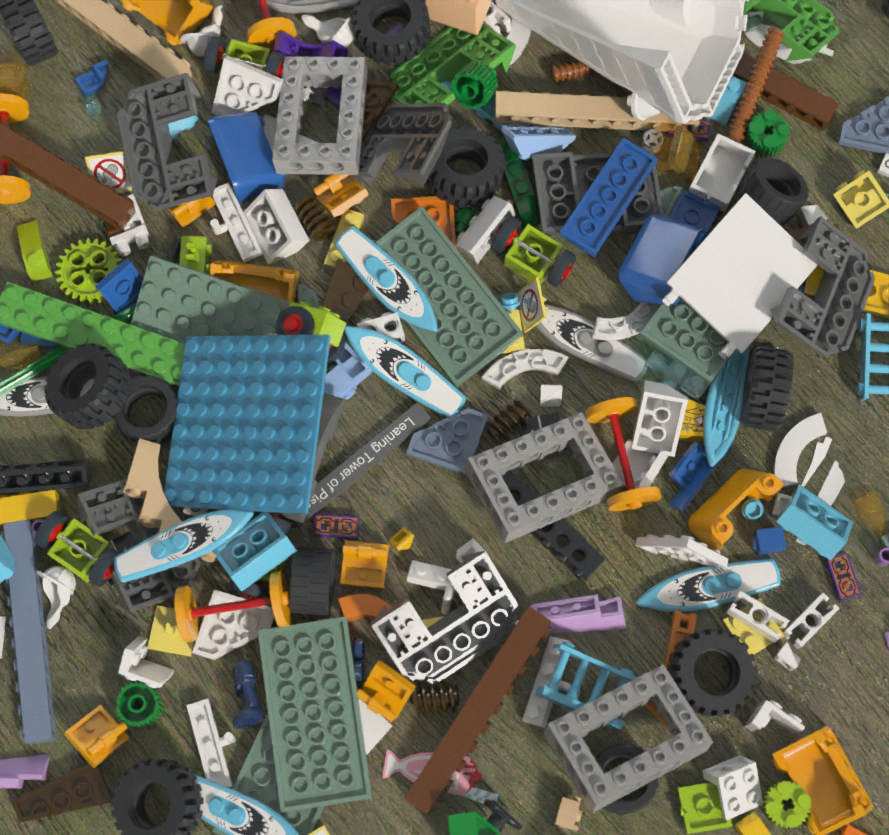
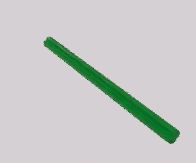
M137 303L111 318L124 323L131 321ZM61 346L0 381V396L59 361L58 358L61 355H65L69 349Z

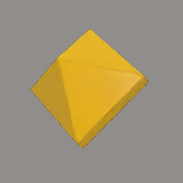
M404 527L388 542L398 551L410 548L415 536Z

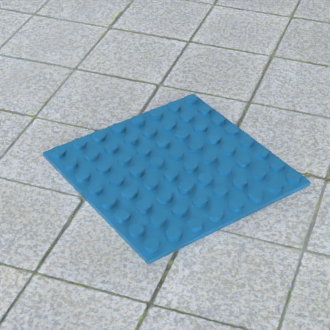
M330 335L186 336L177 398V414L173 426L164 495L170 507L308 514Z

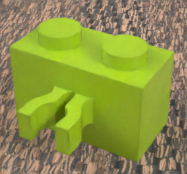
M181 236L180 265L210 275L211 264L208 263L209 256H212V244H209L207 237Z

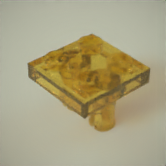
M676 126L673 140H664L663 142L665 144L663 145L664 153L670 152L669 158H660L659 162L663 163H658V168L660 171L675 170L686 182H693L698 171L702 145L684 126Z

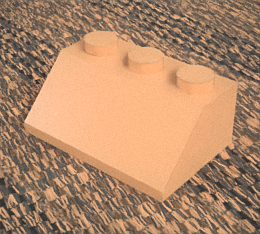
M426 0L429 20L478 36L492 0Z

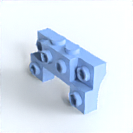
M346 342L342 354L339 358L332 361L336 367L326 374L324 393L348 400L355 394L356 386L372 373V368L365 361H362Z

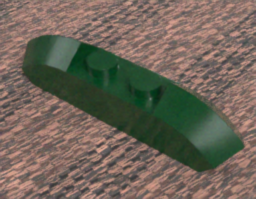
M502 136L496 144L499 143L501 145L502 153L505 155L503 176L511 199L514 201L519 221H521L522 228H526L528 224L536 228L541 224L539 206L524 163L517 156L518 154L510 148L505 137Z

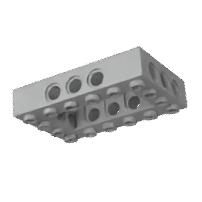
M284 57L283 82L280 90L272 159L276 174L358 175L368 73L365 57ZM304 86H314V88H318V86L342 87L336 143H299L298 134L302 130L300 124L301 115H303L302 102L303 98H305Z
M583 412L468 458L465 466V471L504 543L619 494L624 485ZM568 443L574 453V459L577 458L584 470L583 475L586 478L517 506L502 476L507 471L517 467L522 468L536 459L542 460L548 454L556 451L559 453L565 449Z
M664 664L548 723L544 731L545 737L591 814L703 754L713 743ZM651 698L657 708L656 712L661 714L669 727L668 731L670 734L673 733L674 737L604 774L583 738L589 732L599 727H606L610 721L618 717H625L626 713L633 709L644 707Z

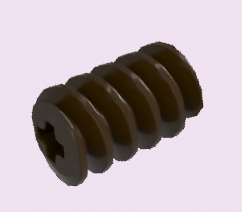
M311 194L303 198L296 205L295 212L299 215V219L303 221V225L307 228L308 233L311 234V238L314 241H323L335 233L336 227H331L333 222L331 220L327 221L329 218L328 214H323L325 209L319 207L321 203L315 201L317 198L315 194Z
M518 399L513 400V405H507V411L502 409L500 416L494 415V421L488 420L486 422V431L499 445L502 444L500 437L508 440L507 432L514 435V426L522 429L520 422L528 424L527 416L532 418L529 410Z
M456 683L454 690L451 684H447L446 690H443L442 685L438 684L436 691L433 685H429L428 691L425 690L423 685H420L419 692L416 689L413 691L414 708L417 714L421 713L422 707H424L426 714L430 712L431 707H433L435 713H438L440 706H442L444 713H447L449 706H451L453 712H456L459 705L458 683Z

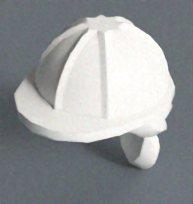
M221 5L217 6L213 11L212 25L203 28L199 33H189L180 36V41L187 44L191 52L196 56L204 57L205 49L211 37H219L220 26L223 18Z
M302 15L301 17L307 27L316 31L318 39L322 43L334 40L344 47H348L354 38V31L349 23V17L347 19L334 18L324 22L311 15Z
M54 566L47 569L44 573L40 571L36 573L43 578V589L51 602V609L46 621L48 629H51L59 621L62 608L69 603L70 595L74 594L75 577L70 570L62 566Z

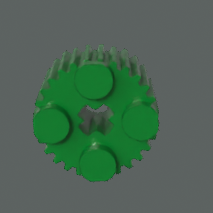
M471 61L451 81L452 84L450 86L452 88L450 90L456 93L455 97H458L457 100H461L460 103L463 108L466 107L467 110L469 108L473 110L475 107L481 108L497 91V73L492 67H486L481 62L478 64V62Z
M766 110L761 114L758 113L757 116L755 115L751 119L746 130L745 140L746 144H748L747 147L756 151L754 155L776 157V154L779 155L782 152L789 136L790 127L786 124L787 121H784V117L781 118V115H777L774 110Z
M136 681L135 684L132 682L129 685L125 684V688L122 687V691H119L120 696H117L118 700L115 701L117 703L115 706L117 708L115 712L118 713L117 717L133 728L144 729V727L149 728V725L153 726V722L157 723L156 719H160L164 712L161 694L156 688L149 687L142 681L140 683ZM138 701L144 702L140 710L135 709L138 706Z

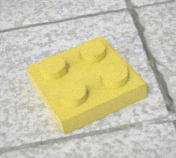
M761 598L757 600L758 602L765 605ZM746 606L740 611L747 614L750 608ZM759 612L752 613L755 621L762 622L763 617ZM732 616L722 621L730 635H737L740 637L739 641L741 643L745 642L750 647L747 650L749 654H756L774 643ZM770 620L765 623L769 629L781 634L779 639L784 637L783 632L776 623Z

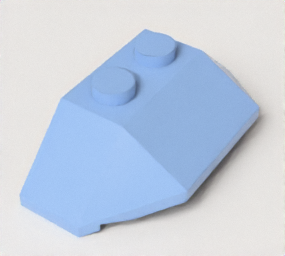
M504 124L501 130L510 148L523 160H529V158H532V154L560 153L576 138L574 133L561 126Z

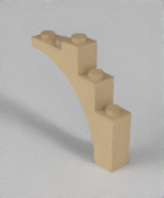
M139 438L123 493L128 494L132 498L144 499L137 522L142 523L143 526L148 528H158V534L182 521L170 507L162 490L158 471L160 444ZM213 551L200 556L204 561L218 562V558Z

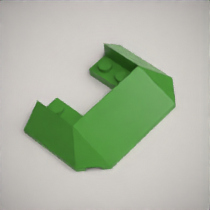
M749 0L744 2L743 14L751 8L756 11H764L763 16L782 29L781 31L785 34L784 38H781L782 43L792 49L786 61L812 58L840 32L838 26L833 23V12L817 0Z
M482 24L478 36L449 26L430 41L425 48H422V52L418 56L414 55L412 60L408 62L406 60L391 72V82L397 83L399 86L393 99L400 104L445 103L448 106L456 98L452 91L441 84L442 82L449 81L451 83L458 72L471 61L478 62V64L481 62L486 67H497L507 74L516 45Z

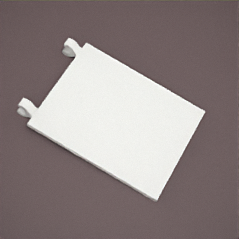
M745 193L668 280L666 284L671 287V291L662 299V302L668 307L680 296L727 340L728 343L718 352V355L725 359L730 357L735 349L740 354L747 349L773 318L770 309L781 306L787 288L793 286L798 289L817 264L802 253L804 248Z

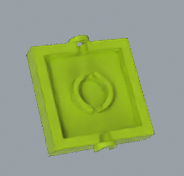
M709 782L677 788L681 806L679 807L680 815L683 816L686 835L732 827L731 819L726 820L723 818L717 785Z

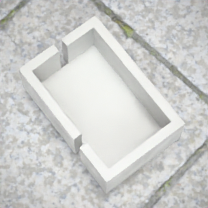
M718 134L696 174L689 192L702 199L710 200L709 202L719 206L720 210L725 212L756 151Z

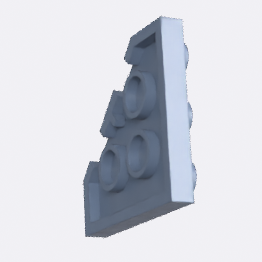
M889 96L875 106L872 105L862 111L853 119L845 121L841 126L838 145L889 154Z
M467 408L459 414L443 419L425 430L413 433L406 455L467 476L465 471L467 460L476 453L488 414Z

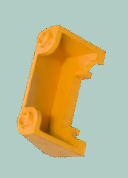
M120 0L122 2L121 6L130 12L132 10L139 11L165 31L164 34L167 36L165 39L174 46L176 44L181 45L180 36L193 33L215 8L208 0Z
M224 260L211 263L210 275L295 303L299 281V271Z
M747 468L740 469L692 514L688 521V527L702 543L707 545L708 549L719 551L733 534V525L725 516L745 497L747 499H761L768 503L780 491L784 483L771 473Z
M828 726L772 754L776 769L788 773L792 782H795V785L800 784V787H804L803 791L808 792L807 794L811 799V808H809L811 812L808 815L807 826L812 834H828L867 815L873 809L869 796L833 731Z

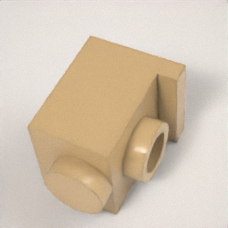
M569 794L567 798L562 797L554 825L576 832L579 826L574 824L575 821H580L583 811L582 808H579L581 798Z

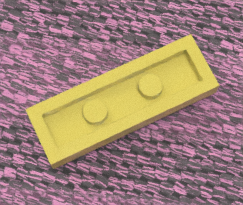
M349 209L342 214L324 262L325 267L335 269L338 258L346 264L348 263L336 248L335 242L345 230L352 226L360 230L364 214Z

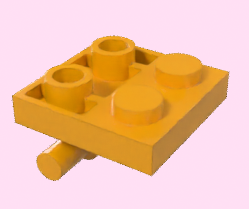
M330 175L324 179L323 183L313 189L317 196V201L334 218L344 214L354 204L361 203L369 195L366 189L350 175Z
M210 196L167 208V210L179 225L184 228L216 204Z
M345 540L340 585L384 589L389 545Z
M379 660L362 689L358 690V698L367 704L366 707L377 715L380 714L392 722L399 716L416 686Z
M101 705L65 731L64 734L93 768L128 742L130 738L124 732L127 729L126 724L123 721L117 724Z

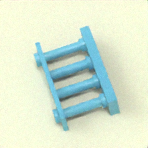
M867 313L859 320L858 330L861 332L860 382L857 383L856 389L857 395H860L859 401L867 400L869 394L889 395V386L869 385V372L889 373V365L870 364V351L889 352V344L870 343L871 330L889 331V323L871 322V314Z
M562 642V644H554L552 649L561 652L550 683L546 684V686H538L535 695L570 711H574L585 705L578 701V693L589 665L600 670L589 702L601 696L608 674L620 679L617 688L637 677H634V672L628 669H616L574 650V645ZM570 656L581 662L569 693L564 695L558 692V685ZM616 718L607 723L606 726L614 730H622L625 721Z

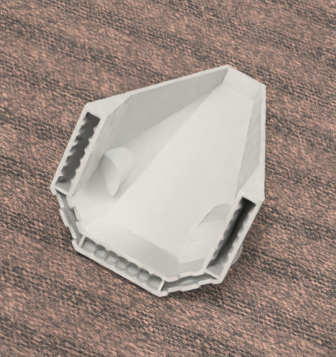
M495 0L498 8L612 82L632 91V94H629L627 98V105L631 106L632 115L637 120H645L660 113L679 123H688V120L695 121L702 119V117H711L744 53L745 44H740L741 31H746L748 15L743 14L744 2L749 0Z

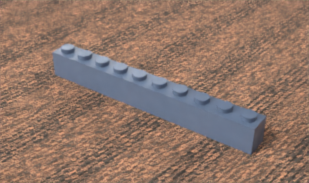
M29 519L4 523V530L1 531V536L15 557L14 573L9 579H6L7 586H10V594L7 596L9 607H12V616H10L9 621L11 629H14L12 648L13 651H16L17 660H14V670L18 673L19 682H16V691L20 695L21 704H18V713L23 720V726L20 727V735L25 743L31 745L57 740L41 578L36 574L37 571H40L38 548L34 541L35 534L31 530L33 522Z

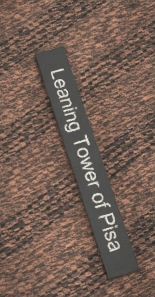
M417 402L317 483L304 522L294 521L295 524L300 528L410 438L413 433L421 429L431 420L429 414Z

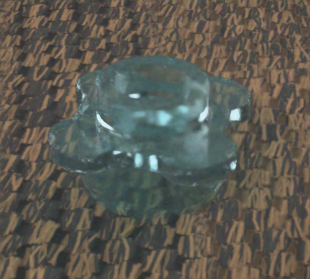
M88 96L84 108L87 115H91L92 119L96 120V115L101 114V107L96 98L91 100L90 96Z

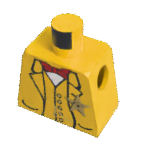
M688 399L679 435L680 441H703L705 405Z

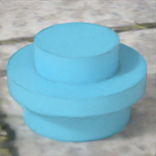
M506 293L501 296L499 303L505 310L511 311L516 309L521 302L516 293Z
M748 499L743 503L741 511L746 519L757 520L762 516L764 508L759 500Z

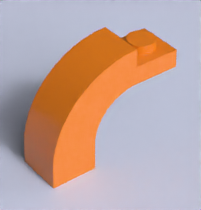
M353 594L338 599L343 616L347 617L348 622L361 618L375 619L384 606L388 610L393 608L381 598L368 594Z

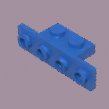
M693 442L669 473L670 478L681 488L669 503V506L673 509L684 511L691 504L695 495L703 488L708 478L716 471L720 462L728 455L733 444L731 443L725 455L713 467H710L703 447L699 443Z

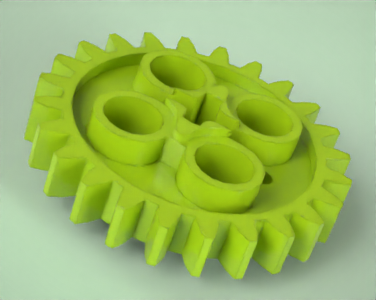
M87 238L86 244L78 240L79 246L77 247L71 243L72 250L64 249L67 255H60L59 258L62 263H56V266L60 269L55 271V274L59 277L56 281L61 285L60 289L62 292L66 291V296L68 298L72 296L74 302L80 298L82 304L87 299L91 305H93L94 299L101 303L102 295L95 287L98 284L96 281L101 277H106L123 261L119 258L118 251H114V247L112 245L108 246L106 241L100 244L96 238L91 243L90 239ZM99 258H104L102 263H96ZM78 260H83L82 264L75 265ZM79 279H84L83 283L75 285Z

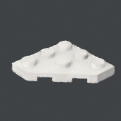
M227 56L223 61L211 113L218 116L246 113L264 104L273 102L279 97L283 79Z
M648 534L646 537H637L635 546L651 553L658 554L659 552L671 555V558L684 561L689 559L694 562H700L701 565L727 567L728 558L720 555V551L708 549L706 544L695 542L694 538L682 535L681 538H676L671 535H664L663 538H659L658 536Z
M214 589L208 606L247 599ZM260 606L205 615L192 653L216 660L258 638V630L272 628L275 619L272 607Z

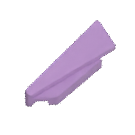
M597 594L532 604L530 606L551 620L549 626L552 627V630L549 634L626 629L621 596L599 602Z
M44 754L0 760V788L24 789V780L47 781L49 755Z

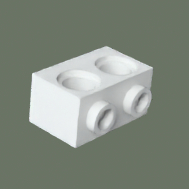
M387 312L382 314L381 317L375 319L365 318L360 323H357V327L377 331L400 343L405 342V335L398 312ZM388 325L396 327L393 331H387L385 328Z

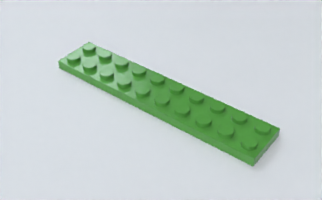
M10 282L6 283L0 296V325L68 349H75L77 345H86L87 343L100 344L122 360L128 370L144 376L160 378L165 383L179 388L185 349L184 343Z

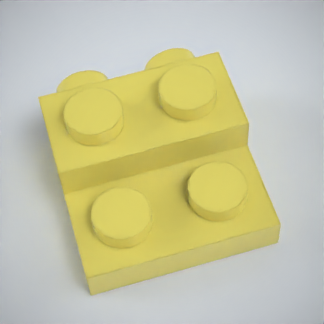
M862 170L853 176L855 179L850 184L844 182L835 188L837 192L833 194L856 229L889 208V199L871 171L865 172Z

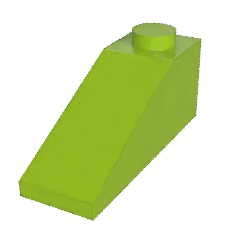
M37 220L17 226L22 257L27 274L31 280L37 282L53 277Z

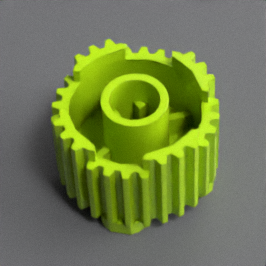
M781 781L773 784L772 787L768 788L769 791L765 792L766 796H763L765 799L763 803L765 805L763 808H766L764 813L768 814L766 817L770 818L769 821L773 822L774 825L783 828L798 827V825H802V822L806 821L805 818L809 817L807 814L811 812L809 811L811 799L807 794L808 792L803 791L804 787H800V784L795 785V782ZM790 799L792 808L783 810L782 800Z

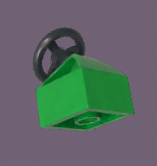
M485 799L483 802L492 811L487 821L477 812L448 815L450 835H500L499 832H502L505 828V823L516 830L522 828L515 818L489 799Z

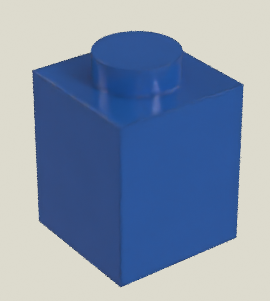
M782 526L756 530L753 537H751V546L753 550H756L757 556L783 552L787 548Z

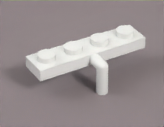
M229 182L215 188L212 197L225 223L219 225L217 219H212L210 224L214 234L219 235L229 231L243 263L263 255Z
M412 560L407 582L444 590L441 613L444 615L449 614L453 593H457L446 575L452 569Z
M550 636L522 719L523 722L545 728L553 703L536 696L535 692L538 686H546V684L550 683L561 652L552 649L553 645L562 644V642L573 644L572 642ZM560 679L558 688L569 693L572 685Z
M209 699L186 705L206 779L229 788L233 787L222 746L234 743L236 741L235 735L227 732L224 737H219Z

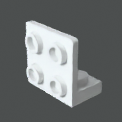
M629 439L625 443V448L635 488L650 487L668 455L660 451L658 456L651 452L632 449V440ZM617 456L612 465L622 480L623 486L626 487L619 456Z
M138 636L125 648L118 673L124 675L128 680L145 682L149 687H162L173 675L174 670L144 660L148 647L145 646L147 638Z
M766 700L760 703L744 726L752 732L756 729L764 728L772 719L792 734L799 733L805 728V726L800 724L802 722L801 719L791 713L788 715L783 712L782 706L773 700L770 702Z
M738 755L703 770L704 779L718 786L724 819L729 820L763 804L756 762Z

